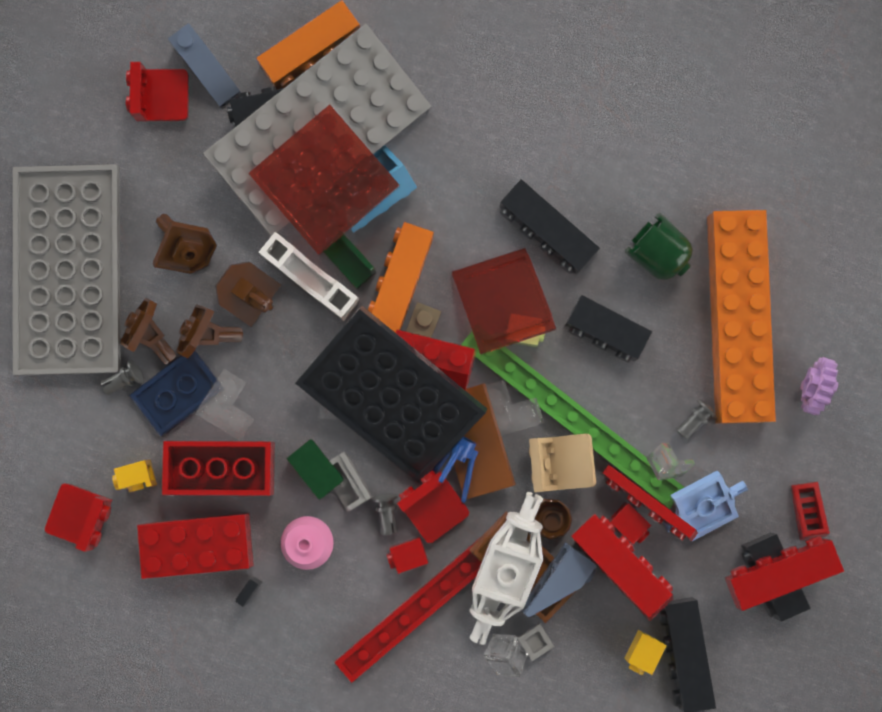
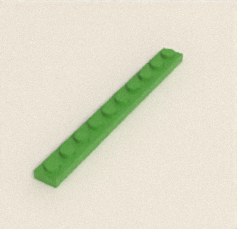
M475 326L461 345L474 348L476 350V359L573 435L590 434L593 450L665 507L668 509L672 507L674 503L670 495L685 488L481 327Z

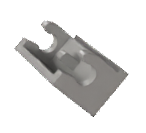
M346 452L330 460L344 478V481L335 487L334 490L347 512L372 498L371 493Z

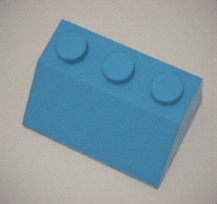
M383 145L328 190L325 195L354 233L358 229L365 227L369 221L379 214L386 212L393 204L407 197L417 186L404 164Z

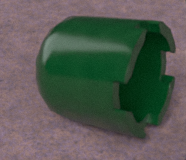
M658 213L655 215L657 221L653 225L648 221L631 240L635 245L632 249L628 246L625 249V253L657 279H671L676 274L681 277L691 266L688 261L692 256V245L664 215Z

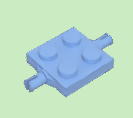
M715 471L670 496L676 507V515L697 530L698 534L693 539L694 541L738 518L734 497L748 491V488L743 480L729 488L725 484L722 475ZM663 522L664 528L669 533L672 527Z

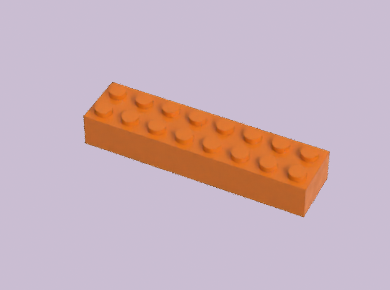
M766 210L713 211L707 217L714 402L715 413L718 417L715 419V424L776 422Z

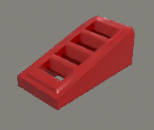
M818 482L792 485L791 491L800 541L819 536L822 538L828 536L830 532ZM813 492V497L800 498V493ZM815 503V507L803 509L802 504ZM817 514V518L805 519L804 515ZM818 524L819 529L807 530V526Z

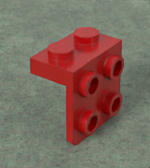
M130 62V70L126 71L127 86H130V96L126 97L127 112H130L136 121H186L189 117L188 72L185 69H146L141 62Z
M433 470L420 479L423 483L415 490L412 486L399 494L401 500L397 502L400 509L406 513L427 543H433L469 516L468 508L461 501L447 479L445 478L442 483L439 482L442 474L441 471L437 474Z
M64 483L60 486L45 525V532L75 543V548L84 552L94 550L101 540L103 524L110 516L112 510L110 505L113 499Z

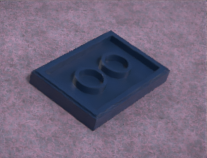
M195 350L189 358L182 355L129 396L160 437H163L225 388Z

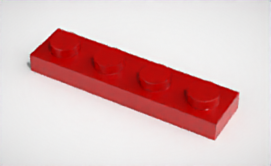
M608 465L603 471V475L607 478L605 483L616 492H619L620 489L628 494L626 499L637 508L643 505L650 511L648 516L660 525L663 521L672 527L670 532L683 541L686 537L692 542L698 532L694 527L613 467Z

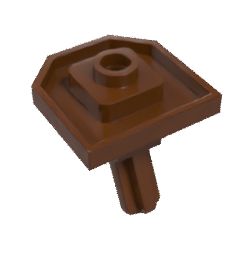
M162 214L156 219L158 227L165 235L153 260L155 268L192 274L208 266L217 247L216 241L208 228L174 222L167 214Z
M248 261L231 264L215 285L218 304L252 327L262 312L266 313L268 310L271 311L273 309L272 298L281 284Z
M145 298L135 313L130 312L124 324L127 328L120 344L126 349L135 352L140 342L151 347L163 364H168L176 358V353L163 338L165 335L152 320L157 303Z
M196 304L189 320L185 319L180 327L179 334L181 336L176 353L189 358L198 345H219V342H241L243 330L241 327H219L210 322L215 311Z

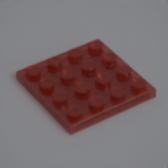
M330 104L248 173L318 255H321L400 187L398 182Z

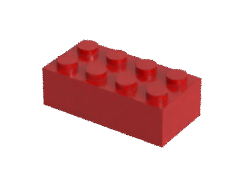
M163 441L162 495H274L275 442Z
M249 513L137 525L141 579L249 569L254 566Z
M594 514L571 536L572 539L640 612L651 621L673 600V594L671 593L673 587L663 576L657 578L652 573L654 571L653 566L642 555L637 558L633 554L635 551L633 545L623 535L618 538L614 534L616 531L615 527L606 517L602 516L599 519Z

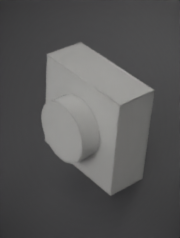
M540 623L517 637L532 661L555 647Z

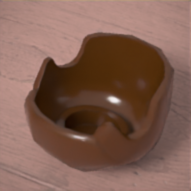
M543 499L535 516V520L543 526L540 532V536L543 538L559 539L570 530L572 523L569 508L560 500Z

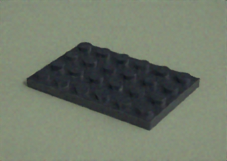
M363 306L355 312L295 383L418 483L487 411L484 405Z

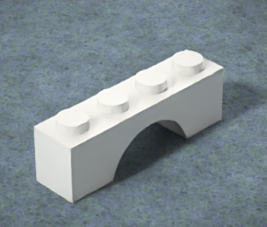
M276 232L259 251L263 258L341 320L345 321L360 302L355 294L322 271Z

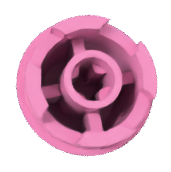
M304 516L291 521L281 536L283 556L291 565L299 569L310 570L320 567L328 560L333 550L334 543L331 530L323 521L315 517Z

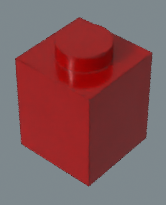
M624 502L608 519L615 529L632 545L636 542L640 544L650 534L648 529L652 525L627 502Z
M420 536L390 546L391 553L386 554L390 568H396L398 574L429 563Z

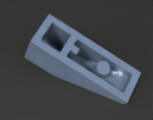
M189 23L168 38L174 49L220 108L228 103L230 99H233L236 94L241 93Z
M565 542L530 592L524 609L521 611L527 617H531L582 588L585 583L590 582L594 577L597 565Z

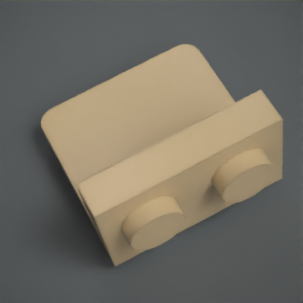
M590 434L529 439V455L532 465L531 479L534 485V492L588 488L596 485L592 437Z

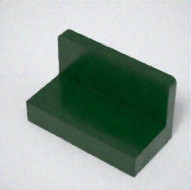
M339 229L336 232L337 237L325 246L322 251L353 286L358 289L376 273V270Z
M313 439L308 440L286 458L319 500L344 481V478Z

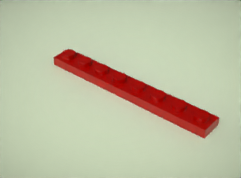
M480 538L335 660L334 663L351 683L477 576L482 562L469 549Z

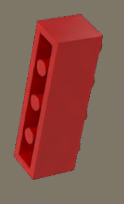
M821 536L807 540V545L797 549L796 546L783 549L780 551L781 555L773 559L771 556L760 558L755 561V566L746 568L744 565L730 571L731 575L724 578L736 608L744 611L844 572L833 541L822 539Z

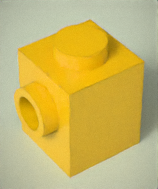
M638 629L624 657L630 663L628 668L640 675H643L644 672L653 675L667 645Z

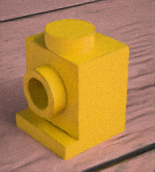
M143 460L114 468L115 475L112 476V480L116 490L127 488L130 493L144 489V483L146 487L157 485L151 460Z

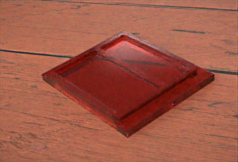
M526 248L452 271V276L480 355L556 330L552 313Z

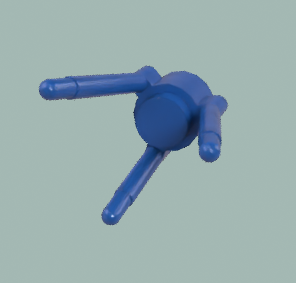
M464 436L432 469L436 474L451 455L439 478V482L442 483L456 460L465 462L467 458L469 459L461 498L463 503L467 500L474 462L479 453L474 450L476 443Z

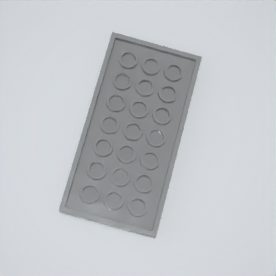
M365 23L203 152V155L267 233L272 236L274 232L277 233L428 110L431 105Z
M112 164L13 167V375L118 373L121 368L119 166Z

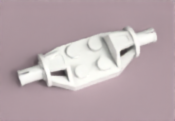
M526 493L520 513L508 512L507 520L489 543L472 586L473 605H471L470 613L477 621L469 638L475 643L478 642V639H481L479 644H486V639L492 625H504L505 620L524 609L543 562L540 537L543 526L535 520L543 498L537 494L533 497V493ZM528 531L531 532L530 543L526 541ZM504 603V607L498 611L499 604Z

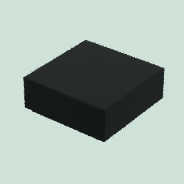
M256 577L249 579L235 599V602L244 607L259 588L262 581Z

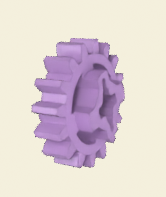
M825 357L819 358L818 362H815L814 366L808 369L800 386V390H802L801 401L803 402L801 408H803L804 412L819 415L820 411H824L825 405L830 404L839 383L836 382L838 370H836L837 363L834 360Z

